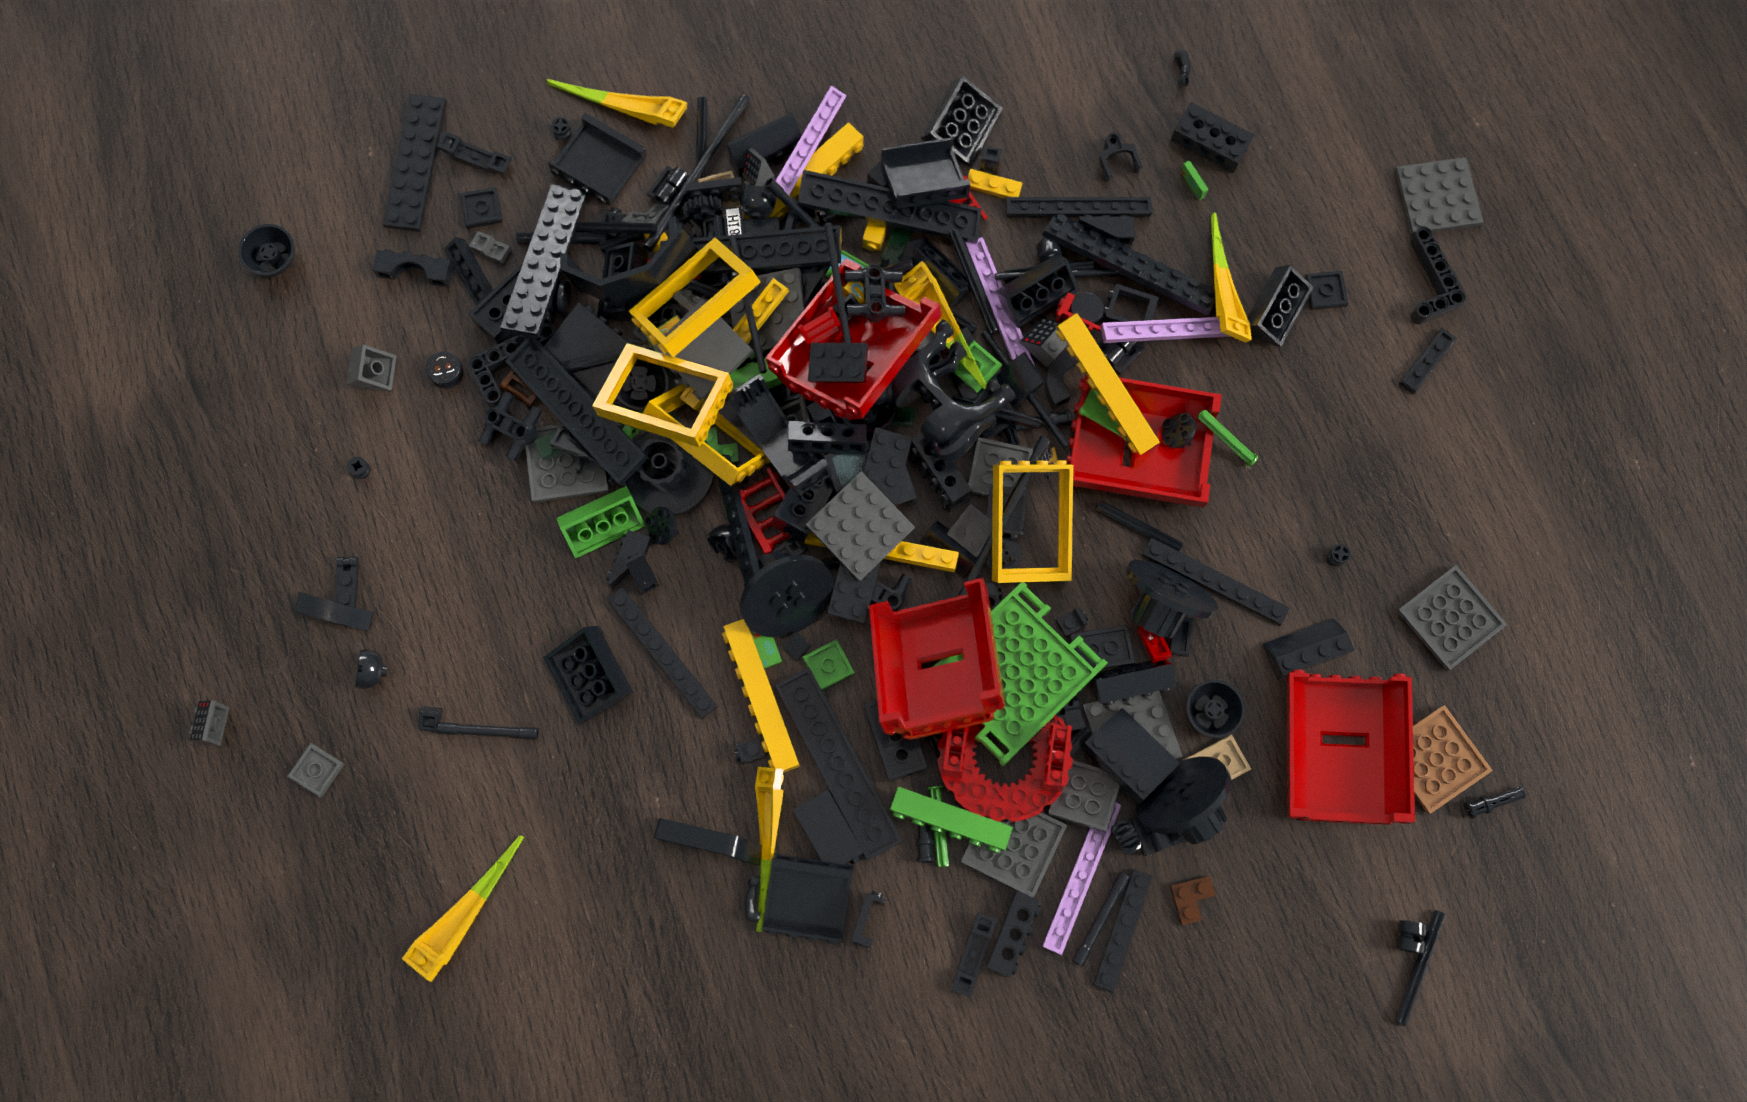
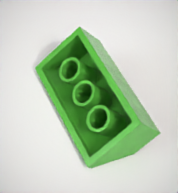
M627 486L556 518L575 559L627 534L628 530L634 532L645 527Z

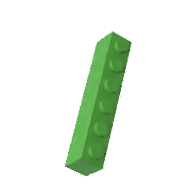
M901 787L897 788L890 812H893L892 816L902 820L905 817L910 818L913 824L919 826L927 824L931 826V830L942 833L944 830L950 833V837L961 840L962 837L969 839L970 844L978 847L981 844L989 846L988 850L995 853L1006 850L1013 828Z

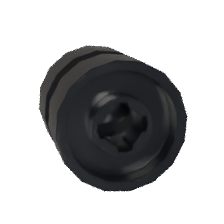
M1400 920L1398 931L1401 933V936L1397 939L1396 949L1424 954L1425 942L1422 938L1426 936L1427 925Z

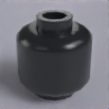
M1043 238L1036 246L1041 263L1057 253L1062 256L1060 245L1050 238Z

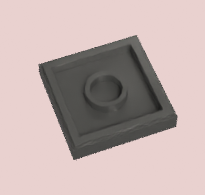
M310 743L287 777L322 798L345 764L313 743Z

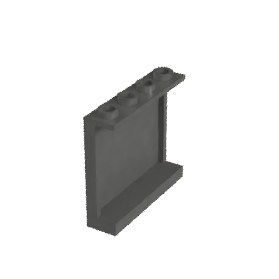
M702 298L664 336L667 337L706 303ZM720 317L675 357L724 371L730 375L748 357L752 360L756 355ZM657 345L653 346L659 353L664 354ZM670 369L675 375L679 373L682 376L680 381L687 388L691 386L694 389L692 393L700 401L702 399L707 400L716 382Z

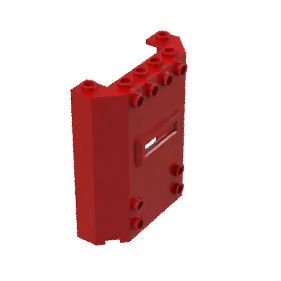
M847 258L839 266L842 288L848 283L844 282L845 270H862L861 265ZM832 275L766 356L768 369L793 393H800L808 401H815L820 407L830 409L840 418L845 417L848 420L861 419L942 316L940 304L926 297H923L920 304L885 288L886 303L888 305H905L904 317H887L876 323L870 322L863 316H853L848 320L851 342L868 344L867 366L870 369L866 373V383H810L808 381L810 349L798 326L800 324L804 326L820 317L828 308L837 303Z
M1085 374L1084 378H1080L1079 389H1081L1079 402H1075L1074 413H1077L1076 420L1073 419L1071 425L1074 435L1070 437V446L1068 447L1071 448V455H1067L1066 459L1067 464L1073 465V486L1204 508L1208 503L1210 484H1207L1213 432L1198 419L1200 412L1207 410L1216 418L1220 412L1222 395L1119 377L1160 442L1141 455L1132 452L1130 466L1122 465L1125 446L1124 438L1086 416L1078 414L1091 390L1086 381L1089 379ZM1179 413H1188L1196 423V432L1191 440V446L1185 445L1184 448L1178 449L1166 446L1161 437L1163 421Z
M983 578L964 582L967 591L966 595L922 604L913 608L893 612L888 601L869 605L879 722L886 734L893 735L896 732L903 734V737L907 739L933 735L990 722L994 718V713L1005 707L988 589ZM962 654L963 660L922 669V663Z
M1292 670V673L1290 672L1287 675V818H1300L1302 821L1393 825V823L1412 824L1415 822L1412 677H1406L1405 674H1393V677L1391 676L1388 680H1381V677L1377 676L1361 679V676L1341 678V675H1329V678H1324L1320 674L1304 673V670ZM1322 735L1365 737V745L1323 744Z

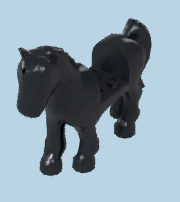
M944 319L936 325L934 338L922 350L906 361L873 405L893 403L896 407L902 408L920 396L925 404L929 403L933 407V413L924 421L920 432L933 445L934 453L938 459L952 461L962 457L973 446L978 436L985 429L996 425L997 420L994 412L1002 410L1016 396L1007 384L1004 383L1000 386L994 379L986 384V391L973 405L957 403L943 391L936 378L947 373H954L958 369L959 361L967 356L964 347L958 341H954L950 345L947 357L943 361L929 366L933 356L946 348L947 338L954 334L953 329Z

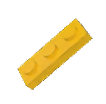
M970 169L968 175L971 190L1005 199L1006 197H1019L1022 182Z

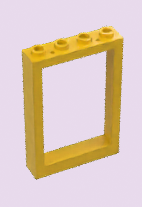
M714 238L629 311L633 316L631 320L664 354L668 352L672 357H675L760 283V280L749 266L719 240ZM718 257L739 274L667 337L647 319Z
M627 343L592 406L600 417L700 447L702 442L706 440L711 425L715 423L718 411L724 406L725 398L733 388V382L727 372ZM637 359L716 382L691 429L612 405Z
M681 384L648 402L643 414L683 426L668 413L686 404L679 397L687 387ZM705 400L696 409L698 412L703 408ZM717 413L714 424L756 456L739 468L704 441L700 447H696L672 439L730 486L736 482L740 483L745 476L752 475L756 469L760 470L765 463H770L763 451L720 413Z
M1043 460L1037 461V464H1030V461H1018V464H1011V461H1000V465H993L992 581L1009 583L1072 580L1073 465L1067 464L1066 460H1055V464H1048V461ZM1004 472H1059L1058 567L1002 569Z

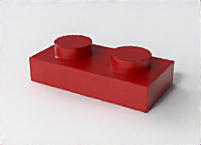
M1142 626L1138 627L1137 632L1152 663L1171 658L1172 653L1163 637L1143 629Z

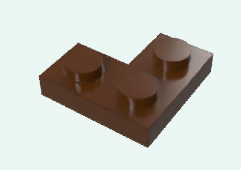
M1210 876L1170 886L1181 926L1202 921L1196 900L1215 896Z

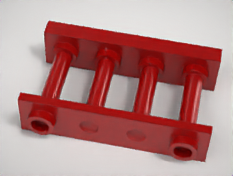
M770 468L766 469L767 478L744 490H739L748 527L763 554L766 555L772 552L773 545L790 537V535L781 532L772 538H765L762 532L771 526L770 523L774 516L762 522H756L753 517L756 515V512L779 500L783 501L785 497L778 483L780 479L775 471L772 472ZM770 484L774 486L776 494L753 506H747L744 500L747 499V496Z

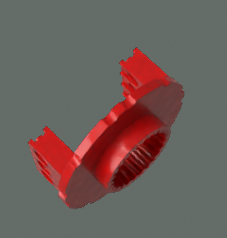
M1056 715L1028 742V744H1033L1031 751L1036 752L1032 756V759L1035 761L1031 764L1033 768H1030L1029 775L1026 774L1024 776V781L1019 779L1017 785L1012 782L1010 787L1006 783L1002 787L999 786V782H996L994 785L991 784V779L984 780L985 774L979 775L980 768L975 767L977 760H973L976 757V753L973 751H976V744H979L975 737L985 728L982 724L942 732L943 737L939 739L937 749L940 752L938 767L946 789L954 793L955 801L969 812L989 817L997 822H1002L1003 820H1009L1010 822L1023 821L1043 812L1044 806H1051L1060 796L1069 780L1067 772L1072 768L1073 759L1070 756V751L1072 750V726H1066L1062 718Z

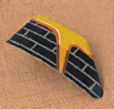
M1055 448L1046 449L1041 460L1048 461V464H1055V460H1057ZM1044 472L1046 479L1052 474V472Z

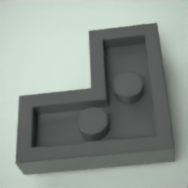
M656 203L646 213L631 211L621 222L655 223L657 225L670 205Z

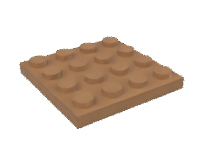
M1445 705L1413 725L1414 796L1427 814H1431L1493 771Z

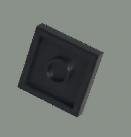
M497 187L461 193L467 229L503 223Z
M1342 270L1305 275V279L1313 286L1309 295L1311 310L1348 306Z

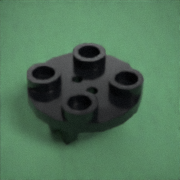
M1179 413L1171 418H1166L1162 424L1161 437L1163 443L1172 449L1184 448L1185 445L1191 446V440L1196 432L1195 420L1188 413Z
M666 507L653 509L650 515L645 518L651 542L655 545L669 544L675 535L679 534V531L676 530V518L672 511Z
M1002 536V569L1018 568L1022 561L1020 545L1010 537ZM991 552V554L989 555V557H988V559H987V561H986L987 566H988L991 570H992V552Z

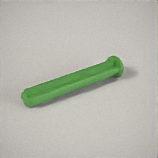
M1207 410L1199 413L1198 419L1245 461L1246 466H1251L1256 462L1258 455L1253 454Z
M943 786L927 787V790H930V798L943 802L941 791ZM943 830L942 833L934 831L937 866L946 867L949 865L946 831Z

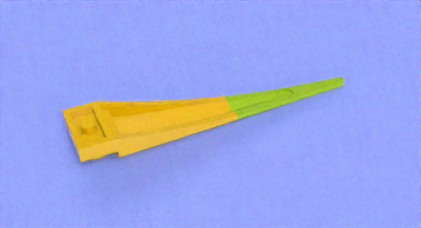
M547 80L548 85L655 125L664 124L674 128L687 109V102L672 97L612 93Z
M1214 212L1211 214L1216 317L1220 322L1222 333L1246 343L1252 340L1250 322L1244 312L1231 278L1222 246L1217 216Z
M921 261L903 276L902 283H894L893 285L901 296L920 304L923 297L940 304L942 316L931 330L936 333V325L942 319L948 322L954 334L947 338L946 346L950 350V345L954 341H958L964 347L967 356L960 360V362L986 390L984 378L936 278L933 277L926 264Z
M758 767L755 783L760 845H762L758 905L760 919L756 928L758 932H762L761 928L771 873V861L775 849L784 791L780 790L783 783V769Z
M518 836L487 873L446 914L417 938L403 956L402 960L425 979L432 982L444 964L447 965L521 844L523 836Z

